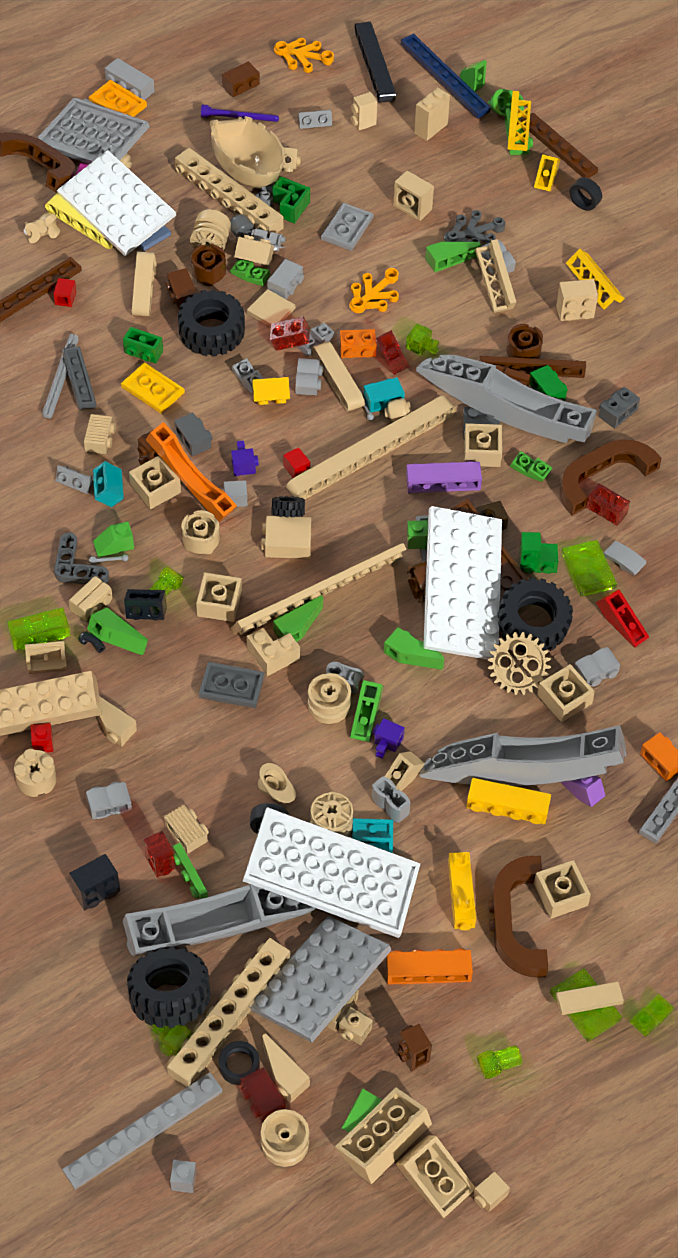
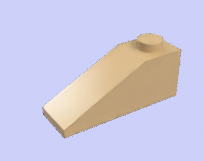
M100 697L102 715L96 717L107 739L122 747L137 731L136 720Z
M265 1033L262 1036L263 1048L276 1086V1092L282 1099L286 1098L291 1103L310 1086V1077Z

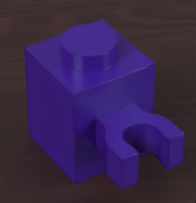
M244 440L237 441V450L231 451L234 476L256 474V466H259L258 456L254 455L253 448L245 449Z
M383 718L380 725L377 724L373 731V735H375L374 744L378 745L375 756L383 759L387 749L396 753L404 739L405 727Z

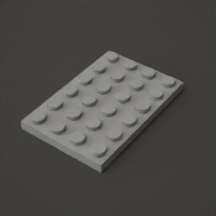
M74 97L39 135L38 139L44 141L65 156L91 164L107 150L120 161L147 131L150 125L147 121Z
M327 916L272 978L264 991L262 990L257 995L255 1002L249 1008L252 1012L312 1043L390 953L391 947L385 942Z

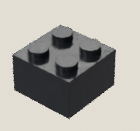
M106 854L69 873L72 892L84 911L98 906L103 900L111 899L120 892L118 872Z

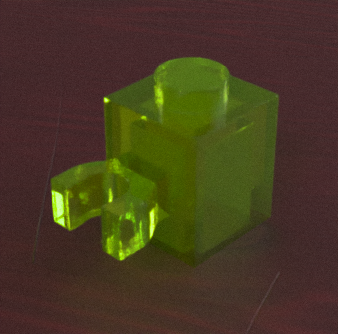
M418 323L406 337V349L419 355L425 349L432 354H436L439 350L437 347L439 341L432 339V330Z
M155 1024L152 1025V1031L159 1035V1049L166 1056H176L184 1040L191 1037V1030L185 1026L176 1025L175 1028H169L168 1026L158 1028Z

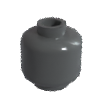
M244 214L233 216L230 220V231L237 239L238 237L244 238V235L251 236L254 225L250 219Z

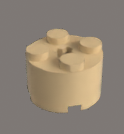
M199 510L190 516L187 515L183 519L182 540L185 549L196 554L213 553L219 544L220 532L219 522L212 513Z
M28 749L16 760L14 773L17 785L22 793L27 796L38 797L40 794L49 793L56 784V771L54 760L49 754L40 750Z

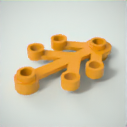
M298 38L296 41L288 44L284 41H279L274 46V53L283 56L288 62V68L291 70L297 68V60L293 59L291 55L297 57L303 65V71L306 73L313 71V64L308 62L306 58L320 60L324 65H331L334 61V53L332 51L326 50L322 54L309 52L311 50L315 52L321 50V42L319 41L306 45L304 38Z
M388 268L385 271V278L374 288H372L373 276L370 273L363 274L362 282L365 284V295L363 297L360 296L361 284L353 283L351 285V292L354 298L349 304L350 310L354 313H362L366 309L375 308L380 312L386 311L388 303L385 300L378 302L369 301L371 299H389L391 302L398 301L399 293L397 291L380 292L388 284H394L398 280V270Z

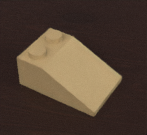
M427 1135L395 1164L409 1183L442 1218H445L476 1188L437 1136Z

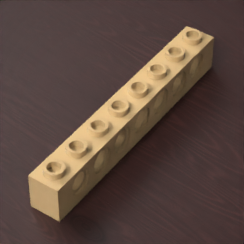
M188 148L175 157V170L179 174H182L190 182L196 184L202 191L208 193L213 199L223 204L225 208L234 212L235 215H246L253 223L255 229L268 231V238L271 232L278 233L284 228L283 216L192 149Z
M271 938L258 947L255 957L253 959L250 958L246 962L244 971L234 977L229 990H224L219 997L217 1005L215 1007L212 1006L208 1010L206 1019L196 1025L193 1030L194 1034L190 1039L184 1040L179 1053L169 1059L167 1063L168 1076L186 1088L197 1080L251 1011L249 1006L251 1007L255 1002L257 995L262 990L264 991L272 978L290 959V951ZM264 961H268L271 964L264 966L261 963ZM251 977L258 978V980L254 982L249 981L248 979ZM238 993L245 994V996L242 998H239L236 995ZM226 1009L233 1010L230 1014H226L223 1011ZM213 1025L220 1026L218 1030H212L210 1027ZM201 1041L208 1043L203 1047L197 1045ZM187 1058L194 1059L192 1063L184 1062Z

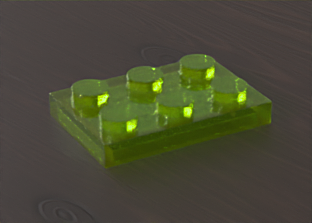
M598 540L562 548L563 557L581 597L617 587L616 580Z
M583 968L551 988L550 994L557 1001L556 994L559 992L597 986V983L586 969ZM614 1006L567 1014L587 1042L622 1020L621 1014Z

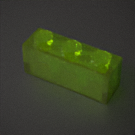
M63 607L7 621L14 651L25 649V645L47 643L71 636Z

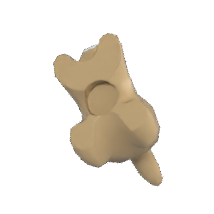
M45 213L34 222H25L24 233L30 236L28 241L35 243L44 235L53 239L60 234V229L56 224L57 216L53 213Z

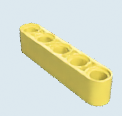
M58 193L45 204V208L49 213L55 214L58 219L103 247L111 249L114 246Z

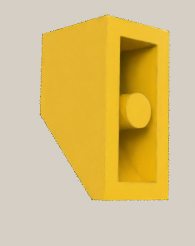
M542 155L534 188L551 191L560 163L559 158Z

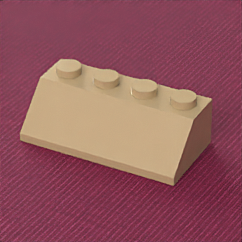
M395 1088L335 1148L359 1176L372 1184L432 1125L427 1108L398 1088Z

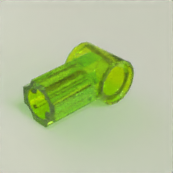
M167 566L161 571L158 580L149 590H165L167 596L172 590H177L181 586L184 577Z
M516 1045L496 1052L488 1050L476 1057L485 1079L496 1077L503 1070L523 1063L521 1052Z

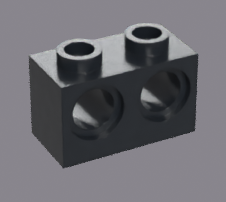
M127 589L124 599L126 619L164 620L167 610L165 590Z

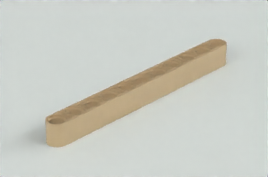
M440 396L291 479L286 485V489L294 497L307 499L451 418L456 412V407L445 396Z

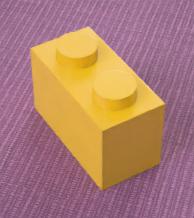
M288 377L252 380L253 401L258 402V405H268V401L284 404L286 400L290 399Z

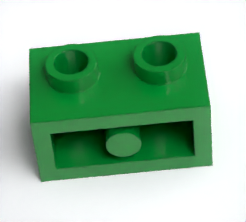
M130 327L123 338L124 353L156 364L163 353V338Z

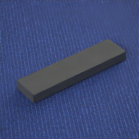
M80 346L63 348L62 354L78 409L96 408V400Z

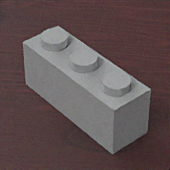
M119 58L105 67L107 82L112 80L143 100L155 92L154 80Z

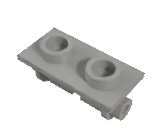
M332 111L300 112L298 115L300 129L332 126Z
M258 228L252 229L251 236H254L255 241L260 242V239L271 241L270 244L275 246V251L285 248L281 246L282 243H285L286 239L283 234L271 232L270 237L267 238L268 231Z
M57 466L56 482L83 493H89V486L94 484L92 476L80 474L68 468V466Z

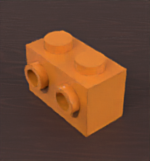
M375 329L340 330L341 358L376 357Z
M659 732L642 744L640 755L666 782L678 774V750L672 745L668 737H664Z

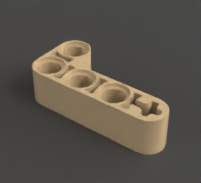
M137 252L132 301L133 316H150L153 282L157 271L155 253Z

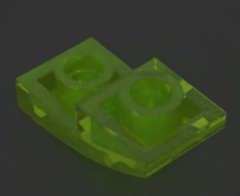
M658 993L629 1022L646 1037L675 1009Z

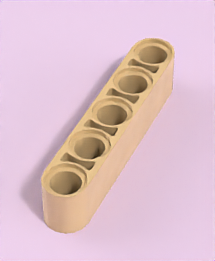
M327 341L313 346V356L316 360H320V365H323V373L344 409L349 412L365 405L364 398L331 342Z

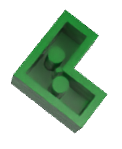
M281 176L273 186V201L280 204V214L284 220L295 224L310 203V187Z
M522 532L519 547V568L521 571L526 573H557L559 563L558 544L541 543V532Z

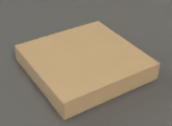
M267 289L247 309V314L275 330L295 310V304Z

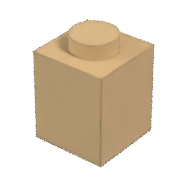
M493 1172L475 1188L474 1200L480 1208H485L490 1212L508 1196L510 1187L496 1172Z

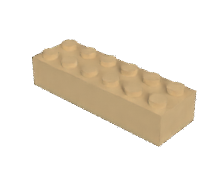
M92 671L0 690V736L31 730V725L51 723V725L102 715L97 678Z

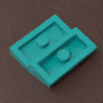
M353 818L352 839L393 853V820Z

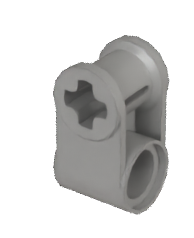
M331 662L327 665L326 674L336 673L352 686L350 687L351 693L358 692V684L364 677V673L360 669L339 662Z

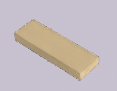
M619 982L556 994L561 1015L620 1005L624 1002Z

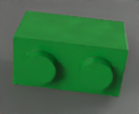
M549 365L530 373L529 385L532 389L562 401L566 400L567 386L561 382L557 373Z

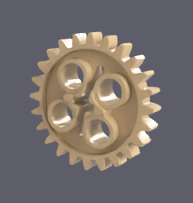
M514 632L513 638L507 634V640L505 641L500 638L501 645L494 644L497 650L490 651L494 655V658L488 659V661L493 662V665L489 666L488 669H494L490 676L497 677L494 683H502L500 689L507 686V693L514 689L515 695L518 694L519 690L525 695L526 689L532 693V686L539 689L538 682L545 680L543 675L549 676V673L545 671L551 668L550 665L546 664L551 658L545 657L549 650L543 651L542 648L545 643L537 644L539 638L533 641L532 634L527 638L525 637V632H522L520 637H518L517 632ZM519 644L526 647L524 655H520L516 651V647ZM509 649L513 651L518 660H524L522 665L531 674V677L526 675L521 666H515L517 661L510 655ZM507 656L510 658L511 665L509 667L501 664L502 657ZM530 660L538 662L537 670L529 668L528 663ZM515 672L522 673L523 680L521 682H516L513 679Z

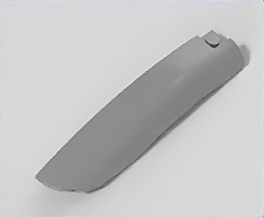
M440 355L439 358L433 360L431 358L424 360L416 368L418 373L451 396L484 414L494 416V419L510 426L567 443L569 438L585 443L587 437L591 434L597 410L565 402L531 389L496 369V365L458 355Z
M620 725L561 737L499 736L498 733L458 741L437 751L438 754L433 759L428 758L419 775L421 778L460 784H471L472 778L510 786L557 783L607 773V766L624 763V757L627 756L626 746Z
M249 884L235 890L183 904L128 913L124 916L123 925L127 936V948L130 954L135 956L146 954L150 951L155 952L158 948H180L235 936L307 914L316 908Z

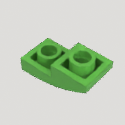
M238 259L230 270L233 275L240 279L263 286L271 275L268 269L254 267L253 262Z
M522 451L519 452L510 465L511 468L521 474L542 482L552 470V467L541 459L537 458L535 461Z
M362 1088L341 1128L347 1132L352 1131L382 1099Z

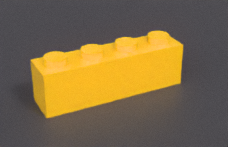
M472 778L466 808L475 812L491 813L494 816L502 815L514 820H526L533 824H546L551 794Z

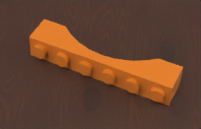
M164 422L149 433L146 441L207 511L214 515L219 523L237 507L234 501L225 491L211 483L195 467L181 447L176 435Z

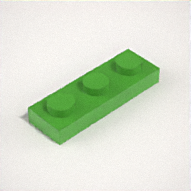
M181 843L174 845V854L171 855L173 862L176 866H180L182 870L180 873L184 882H189L191 886L189 889L193 898L198 900L207 898L208 892Z

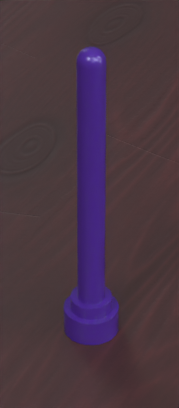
M204 104L201 106V118H208L213 115L233 118L242 117L245 119L247 116L253 118V120L279 121V116L212 109L209 105Z

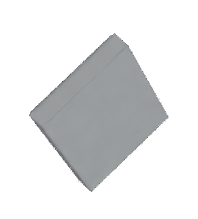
M343 203L321 235V240L352 251L372 221L374 214Z

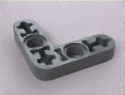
M73 533L63 534L60 538L56 558L55 578L59 582L87 584L96 576L102 582L108 583L109 571L103 566L74 564L78 547L77 537ZM68 540H71L69 545L70 548H67L66 543H68ZM65 554L71 556L69 560L61 559V557ZM80 571H84L87 573V575L84 577H78L77 573Z

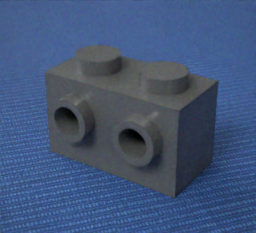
M624 386L619 391L616 390L608 400H604L600 404L599 418L615 429L638 410L640 398Z
M193 412L174 421L175 433L192 457L211 448L212 435L209 430L204 428L202 420L197 418Z

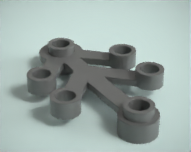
M474 210L471 213V220L466 230L460 232L461 227L466 224V216L458 215L453 230L445 233L444 240L445 242L484 241L488 244L491 240H495L496 236L493 233H488L487 235L481 233L488 230H493L497 233L503 232L505 221L501 217H496L491 223L475 227L477 222L481 220L482 213L479 210Z

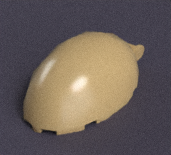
M247 116L245 119L238 117L234 120L225 121L210 120L212 149L224 171L239 184L259 189L277 181L285 165V152L278 137L272 131H268L265 129L266 126L264 124H257L252 121L253 118Z

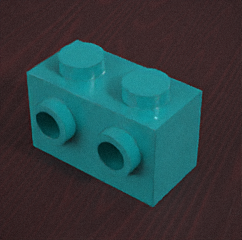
M398 377L365 385L363 397L370 413L387 408L388 402L391 400L404 398L405 392Z
M106 461L93 469L95 500L109 507H113L123 500L122 469Z

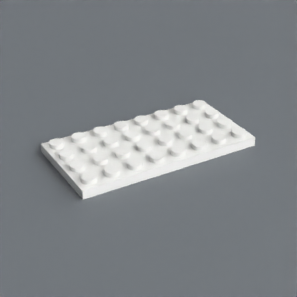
M434 506L429 508L424 649L487 660L494 658L490 651L497 650L494 644L499 645L498 611L500 606L502 519Z
M266 808L243 882L399 938L404 926L420 863Z

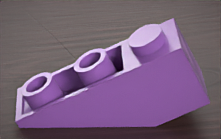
M598 776L561 782L578 800L590 807L606 796L601 778Z

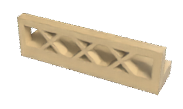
M498 239L491 240L489 246L476 248L475 252L493 312L496 313L514 309L516 299ZM481 252H490L491 258L489 261L482 258ZM488 266L495 269L496 273L494 276L486 272ZM493 281L499 284L500 290L498 292L491 289V283ZM497 297L504 300L505 306H496L495 300Z

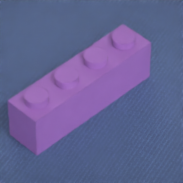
M480 462L407 464L408 493L481 490L482 475Z

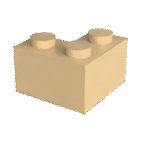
M264 628L247 636V649L266 676L300 660V646L290 633L275 641L270 638Z

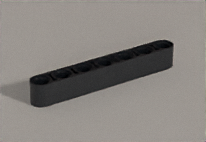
M371 21L355 23V35L378 102L395 101V89Z

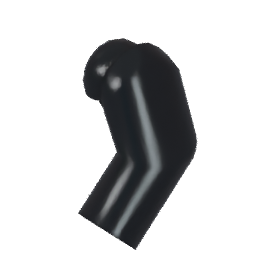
M82 632L78 637V641L83 645H86L87 642L92 643L98 653L103 652L106 648L103 642L90 632Z

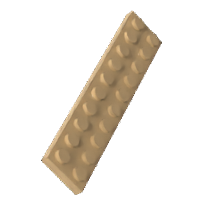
M401 543L237 621L230 629L234 635L237 633L243 635L251 631L250 629L254 628V625L260 627L266 624L271 617L276 619L278 616L284 615L288 609L291 612L294 608L300 607V605L305 603L304 601L308 603L309 600L321 596V593L325 596L333 592L338 586L342 588L348 585L354 578L355 580L361 579L369 572L373 573L386 564L390 565L396 562L407 549L404 543Z

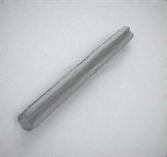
M76 334L69 335L65 348L77 346L78 336ZM63 354L42 412L44 418H52L67 375Z

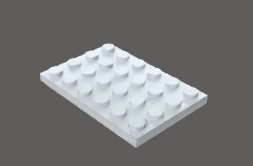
M108 150L57 190L58 195L124 256L128 255L176 216V212Z

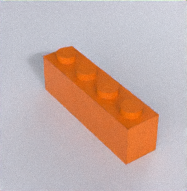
M463 948L452 951H445L443 949H435L433 951L417 949L412 952L394 950L386 956L387 985L472 981L471 950Z

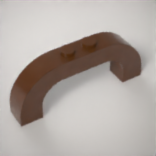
M0 133V157L22 155L48 169L45 186L55 193H58L57 190L74 177L75 165L73 161L44 141L21 133Z
M616 440L601 447H596L592 452L581 455L566 468L560 489L562 504L572 516L587 507L588 496L579 486V483L616 463H629L635 466L644 476H647L660 468L662 458L648 445L634 440Z
M524 856L505 865L495 880L492 900H489V913H493V919H490V932H494V943L498 955L509 968L528 977L546 978L548 972L547 949H528L523 947L516 941L512 931L510 893L521 884L534 883L536 873L542 871L541 856Z

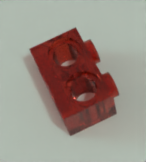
M304 316L271 324L270 341L276 351L309 344L310 327Z
M599 483L589 494L587 509L618 526L628 514L630 501Z
M163 831L145 838L146 859L155 876L159 877L170 874L175 869L174 852Z

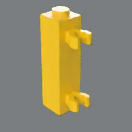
M449 853L448 870L454 929L470 930L475 928L476 924L470 853Z

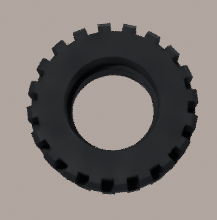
M203 290L201 293L196 292L192 294L191 298L188 297L179 308L178 329L182 343L189 350L192 349V352L196 354L202 353V356L212 355L214 357L217 354H227V351L231 352L242 342L245 335L244 309L231 294L227 295L224 291ZM207 319H217L224 322L216 327H206L199 324Z
M529 578V581L522 579L519 580L518 585L516 583L511 585L509 590H506L498 611L499 631H503L502 637L504 640H507V634L513 638L514 632H517L518 637L521 636L522 632H525L526 638L532 634L533 641L539 638L537 644L545 643L542 648L543 651L547 649L551 651L557 645H560L567 635L573 618V608L569 605L571 601L568 596H564L565 591L562 588H556L557 584L553 582L547 583L546 579L542 578L540 581L536 580V578ZM525 605L540 606L549 613L552 623L544 627L528 625L520 618L518 609ZM522 644L517 646L521 652L526 650V647Z
M169 947V949L158 948L155 952L150 951L145 954V957L141 956L136 961V964L132 965L127 976L131 1009L140 1020H145V1023L151 1026L153 1024L158 1028H163L164 1026L175 1028L176 1025L184 1026L188 1021L192 1022L197 1019L198 1014L201 1015L205 1011L210 1001L209 974L205 962L191 951L188 953L183 948L179 950L175 947ZM169 983L183 985L173 991L155 990L157 987Z

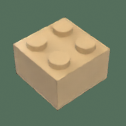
M406 171L395 181L393 206L421 221L432 210L434 186L415 174Z
M594 279L560 282L556 304L560 321L594 318L598 298Z
M466 423L464 462H480V466L500 467L502 459V425Z
M160 456L129 472L130 485L150 510L181 493L180 479Z
M204 573L196 603L197 616L235 622L242 594V578Z
M571 664L540 682L538 689L539 698L561 723L591 705L595 693Z
M574 860L536 873L534 886L550 919L588 906L591 894Z

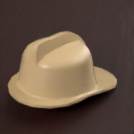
M273 763L262 765L259 772L260 778L258 779V788L261 793L282 803L294 801L296 791L284 771Z

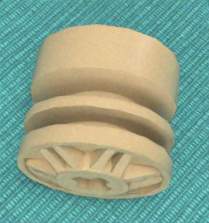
M208 209L201 211L196 217L190 237L192 247L194 249L201 245L211 247L212 244L224 250L231 229L229 218L217 210Z
M328 792L323 793L314 800L311 806L310 823L350 837L353 828V807L349 799L340 793Z

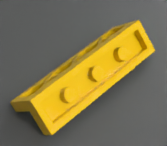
M513 91L508 149L527 151L531 101L519 100V91ZM518 106H526L527 108L522 111ZM522 116V117H523L524 119H526V120L523 121V122H520V121L518 120V118H520V117ZM522 128L525 132L520 134L516 130ZM521 140L525 144H515V142Z
M579 249L566 262L579 280L594 279L595 282H599L597 302L604 310L614 300L621 303L625 299L592 257L584 250ZM579 258L581 260L580 267H574L572 264ZM584 270L590 271L589 279L583 278ZM602 293H608L610 297L603 303L601 300Z

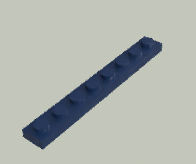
M414 33L401 39V45L477 119L490 113L491 107Z

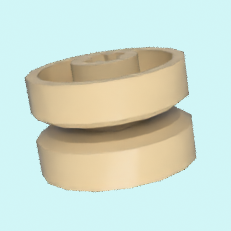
M327 673L314 678L308 689V709L312 717L325 724H334L345 719L349 714L351 706L350 684L338 674Z
M284 1109L275 1111L265 1119L261 1128V1147L268 1161L277 1166L288 1167L303 1160L308 1152L310 1135L308 1123L303 1116L295 1111Z

